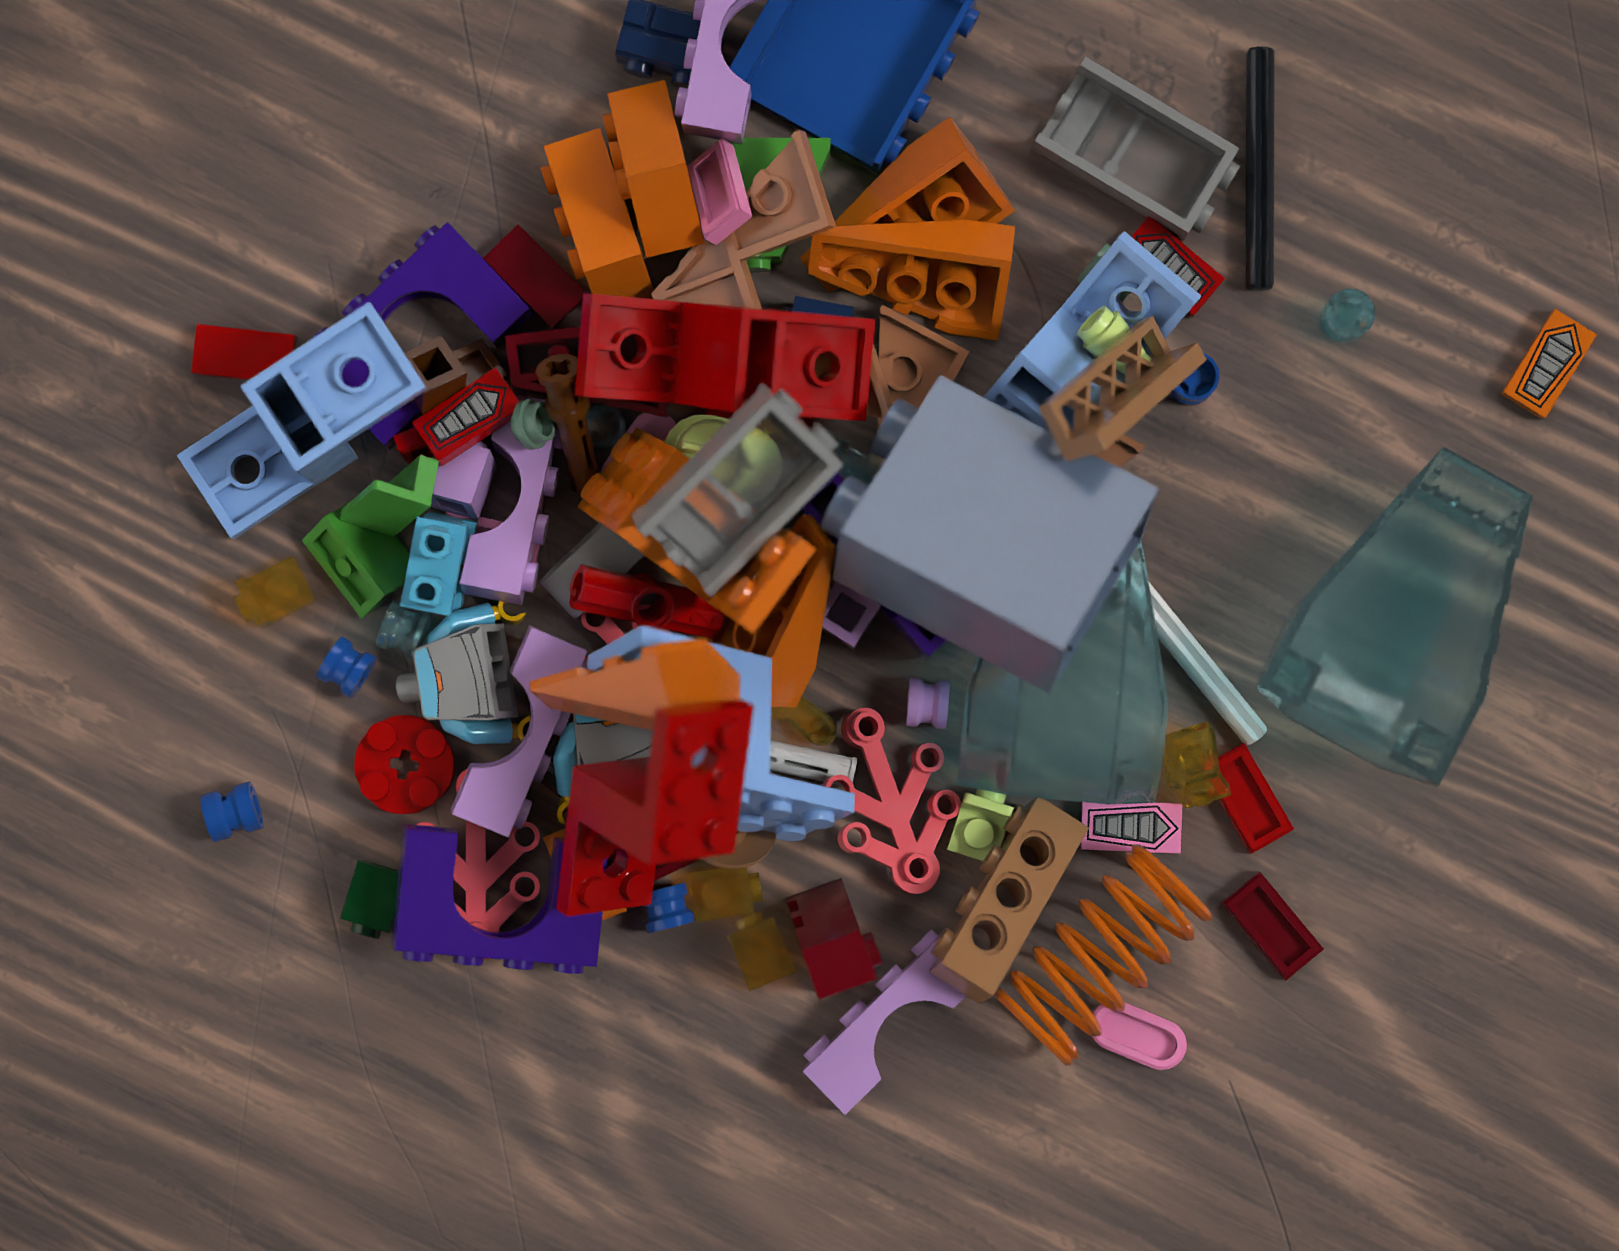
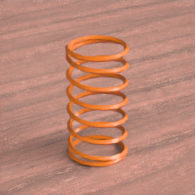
M1132 844V851L1125 852V859L1163 903L1180 927L1157 912L1111 875H1102V883L1141 929L1155 949L1131 933L1090 900L1079 899V908L1131 972L1110 958L1071 926L1060 922L1056 923V932L1107 995L1042 946L1033 947L1034 958L1083 1018L1019 970L1009 971V978L1012 984L1057 1040L1043 1030L1001 988H998L994 994L1065 1065H1072V1060L1078 1059V1051L1034 994L1085 1033L1091 1036H1101L1099 1022L1059 972L1108 1009L1114 1012H1124L1125 1003L1121 996L1085 951L1129 984L1139 989L1147 988L1148 979L1144 971L1111 930L1153 961L1161 965H1169L1171 963V955L1168 948L1137 909L1177 938L1184 941H1192L1194 939V930L1190 922L1163 889L1165 888L1202 921H1212V914L1207 907L1166 866L1140 844Z

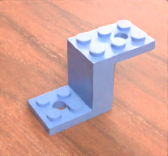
M1124 231L1062 307L1018 354L983 398L1051 432L1038 407L1097 358L1082 347L1084 341L1077 335L1081 325L1092 313L1102 306H1106L1111 312L1118 311L1130 329L1141 319L1153 316L1164 339H1166L1200 299L1201 295ZM1130 291L1135 293L1141 300L1142 310L1131 311L1127 309L1121 302L1120 292ZM1142 337V346L1145 352L1151 356L1152 353ZM1116 370V380L1125 384V374ZM1091 383L1090 402L1100 406V386ZM1063 405L1060 410L1072 431L1074 430V409Z
M368 302L241 385L240 387L253 406L179 453L177 457L230 538L236 539L358 459L348 441L428 389L373 305ZM352 360H362L368 364L370 369L367 382L357 388L346 386L342 380L343 368ZM248 456L256 458L260 465L258 478L249 484L239 483L234 476V467L237 461Z
M640 626L588 655V669L593 671L602 670L603 660L614 656H619L628 662L640 659L641 648L654 644L693 640L694 638ZM710 643L740 674V699L754 705L737 831L757 832L764 830L775 833V837L782 841H800L805 839L807 833L816 829L830 828L834 826L835 821L853 814L855 793L770 774L772 658ZM705 746L693 757L692 768L696 767L703 760L706 752Z

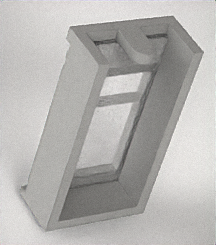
M1087 57L1081 63L1079 71L1067 92L1062 95L1044 130L1038 134L1031 150L1040 156L1048 158L1143 216H1150L1183 241L1191 229L1200 234L1215 209L1207 204L1215 188L1218 187L1225 192L1240 168L1238 164L1232 161L1239 150L1237 146Z
M762 383L757 388L758 391L643 507L640 506L631 515L638 531L645 537L651 534L662 544L666 554L679 567L683 564L699 579L704 591L711 597L843 466L833 451L839 443L819 423H816L810 429L798 417L803 411L801 406L782 388L774 394Z

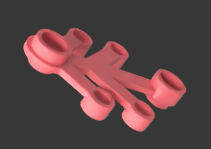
M859 708L845 716L841 725V734L849 746L861 749L879 800L855 789L852 781L844 775L829 777L823 782L822 786L830 788L832 783L836 781L843 785L846 792L855 793L854 812L888 828L896 848L872 838L868 827L860 822H853L843 826L838 833V844L847 853H860L890 868L891 878L901 891L908 894L927 892L936 884L940 874L939 861L934 854L935 848L947 821L958 815L961 807L960 798L951 790H942L932 794L927 804L930 814L917 840L913 834L910 820L931 773L942 767L944 753L934 743H925L917 746L911 754L912 766L899 793L880 741L885 731L884 721L875 710ZM862 718L868 719L873 725V732L870 736L863 735L859 730V722ZM925 749L932 752L934 756L932 767H926L921 762V753ZM941 796L949 799L951 803V810L947 815L941 813L937 806L938 799ZM850 829H856L861 834L862 840L858 847L851 846L847 840V834ZM914 859L921 862L923 866V874L919 878L912 876L909 870L910 863Z
M467 769L464 770L457 779V793L467 772ZM466 820V862L456 853L453 879L466 891V912L455 903L457 911L473 926L486 931L500 932V926L524 902L534 900L541 891L539 878L532 872H520L512 878L510 891L486 912V891L524 852L534 850L539 845L541 832L534 823L525 822L522 826L531 828L535 834V839L531 845H520L516 839L519 828L513 827L510 832V839L486 862V828ZM421 822L417 824L423 826L437 827L435 824L430 822ZM522 877H529L535 884L534 892L530 896H522L517 891V882Z

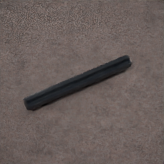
M1265 46L1249 48L1246 54V288L1251 291H1268L1274 285L1275 52L1273 48Z

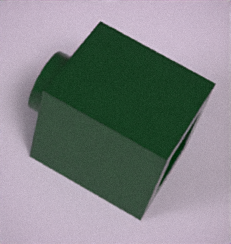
M367 860L357 861L340 919L353 922L350 931L375 939L380 938L381 931L386 933L393 932L399 870Z

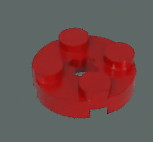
M412 715L391 716L373 724L360 740L354 758L355 777L359 783L362 795L373 802L378 808L394 814H415L435 805L452 785L456 768L455 754L446 736L432 722ZM402 750L411 751V760L418 761L419 765L417 771H410L408 773L407 779L398 778V770L391 767L392 759L400 758Z

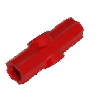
M580 564L578 570L573 574L569 587V605L571 608L636 622L639 626L654 629L664 628L713 639L715 633L720 631L724 618L722 612L708 604L687 587L658 581L647 573L630 575ZM656 593L655 601L649 608L638 610V604L645 595Z

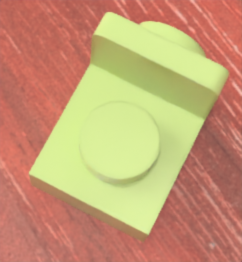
M979 786L975 795L964 793L947 850L983 861L995 844L1001 847L1006 831L1003 827L1008 817L1012 816L1014 807L1004 805L1006 795Z

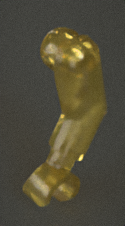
M804 696L801 697L797 707H771V719L786 720L805 738L817 746L829 745L836 738L837 726L832 717Z

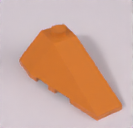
M948 117L908 145L895 161L838 217L835 225L847 226L963 219L997 224L1014 213L1015 209L973 145L951 117ZM811 246L800 257L807 269L809 267ZM815 277L828 293L841 288Z
M967 219L836 226L812 236L808 274L859 296L872 294L893 303L892 310L906 316L912 311L935 321L934 327L946 333L998 341L1012 263L1015 226Z
M802 515L789 531L801 537L816 550L754 633L750 632L724 614L720 631L715 633L713 639L706 638L710 643L772 658L771 707H797L816 669L835 545L827 534L821 530L820 525L812 515Z
M705 638L644 647L641 648V658L629 662L624 661L619 656L610 657L603 660V669L599 671L577 667L530 681V691L551 709L653 730L656 708L740 699V674Z

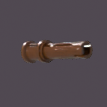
M557 354L544 359L537 366L536 374L539 383L545 386L548 398L544 406L547 416L556 422L572 491H577V494L581 495V491L588 480L596 473H600L586 421L590 401L589 397L575 395L578 358L569 354Z

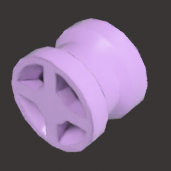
M910 677L906 726L916 727L920 723H931L935 729H946L950 680H939L935 684H927L920 678Z

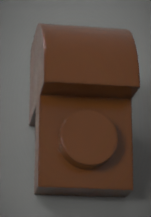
M439 336L404 352L428 389L412 399L422 415L495 367L507 383V373L482 338L452 351L444 338Z

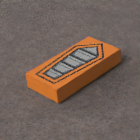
M1552 310L1500 394L1541 420L1545 419L1597 334L1559 310Z

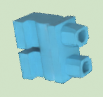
M428 512L423 517H417L400 603L401 607L451 616L453 611L462 609L465 594H463L460 586L463 571L460 570V567L465 562L470 535L476 534L479 521Z

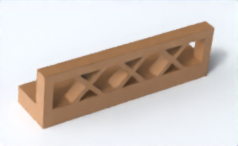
M1150 316L1141 319L1038 408L1066 462L1107 450L1202 365L1206 358L1198 342L1171 351L1154 317ZM1142 337L1154 357V360L1151 362L1141 358ZM1116 361L1126 365L1125 384L1116 380ZM1091 383L1100 386V406L1090 402ZM1063 405L1074 409V430L1072 431L1060 410Z

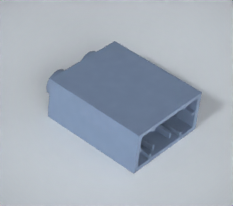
M940 375L919 408L899 398L889 409L877 431L871 448L873 454L886 460L872 483L868 485L853 476H849L832 499L823 519L821 530L839 539L833 579L1051 694L1142 540L1159 488L1094 454L1066 462L1051 432Z

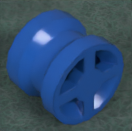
M342 636L325 657L316 678L324 683H335L340 687L341 694L352 699L371 673L377 657L369 652L359 653L353 649L352 642Z
M686 883L653 890L651 905L643 906L648 914V920L645 923L647 934L695 922L693 911L687 908L684 899L688 893Z

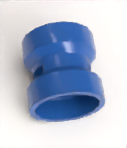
M1203 353L1206 361L1184 380V383L1181 382L1169 393L1170 397L1177 403L1185 406L1198 405L1204 402L1217 388L1220 379L1219 368L1215 360L1208 354Z
M251 781L234 785L232 791L226 793L225 797L218 791L201 795L202 814L213 842L229 839L234 829L237 831L244 830L249 833L264 828L262 809Z

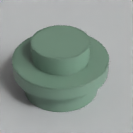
M532 399L518 402L511 417V430L514 437L529 450L542 448L547 441L553 439L556 430L555 422L547 416L545 403L536 402Z

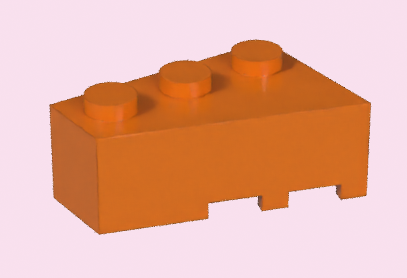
M661 80L607 93L611 113L604 114L602 117L615 169V176L621 200L632 199L646 258L705 244L666 81Z
M597 128L543 146L549 165L540 167L549 196L557 193L560 196L562 206L553 210L562 237L572 235L576 246L575 249L567 251L576 280L586 277L592 294L653 299L651 293L654 290L625 202L621 200L615 171L601 129Z

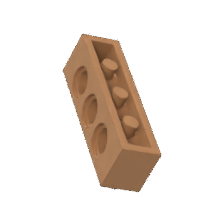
M1037 796L1026 806L1019 803L1014 808L1012 816L1008 817L1003 827L1010 833L1002 847L995 844L980 866L979 870L985 873L984 878L977 889L972 886L968 888L955 909V912L961 915L953 931L946 928L931 950V954L937 958L929 972L979 1004L994 996L1089 829L1088 826L1041 796ZM1021 845H1028L1035 850L1038 856L1037 866H1031L1022 859L1020 854ZM997 886L1006 887L1011 891L1014 897L1013 908L1005 907L998 901L996 896ZM973 927L980 928L988 934L990 938L989 950H982L974 944L971 935Z

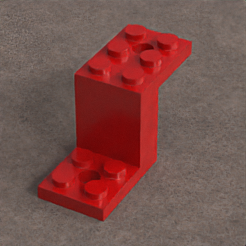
M583 293L575 395L676 403L737 412L758 391L757 388L763 383L774 394L781 388L786 391L803 409L798 415L800 417L866 421L875 319ZM631 334L636 339L638 349L633 360L627 363L621 356L620 345L624 338ZM824 352L829 358L830 368L826 377L819 380L814 372V363L816 358Z
M743 699L656 708L650 757L573 766L556 910L569 917L651 905L656 864L734 853L754 705ZM705 746L706 752L703 760L696 767L692 768L693 757ZM616 849L617 855L614 863L609 868L603 870L604 859L608 858Z

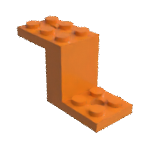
M637 427L632 434H624L614 445L611 451L613 459L603 473L593 475L581 491L583 499L577 507L592 519L617 534L708 604L754 633L816 549L801 537L781 527L712 597L704 591L699 579L686 566L682 564L679 567L668 557L662 544L651 534L645 537L638 531L631 516L640 506L643 507L690 459L678 449ZM705 479L685 497L727 538H730L748 520L746 517L738 516L735 507ZM733 493L740 501L743 500L735 493ZM751 506V511L755 513L757 510Z

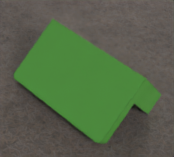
M420 455L390 482L373 481L341 509L340 520L384 535L396 536L431 507L439 461Z
M345 504L324 516L302 539V542L362 619L374 612L393 592L404 586L410 554L396 536L391 537L341 521V509L347 505Z

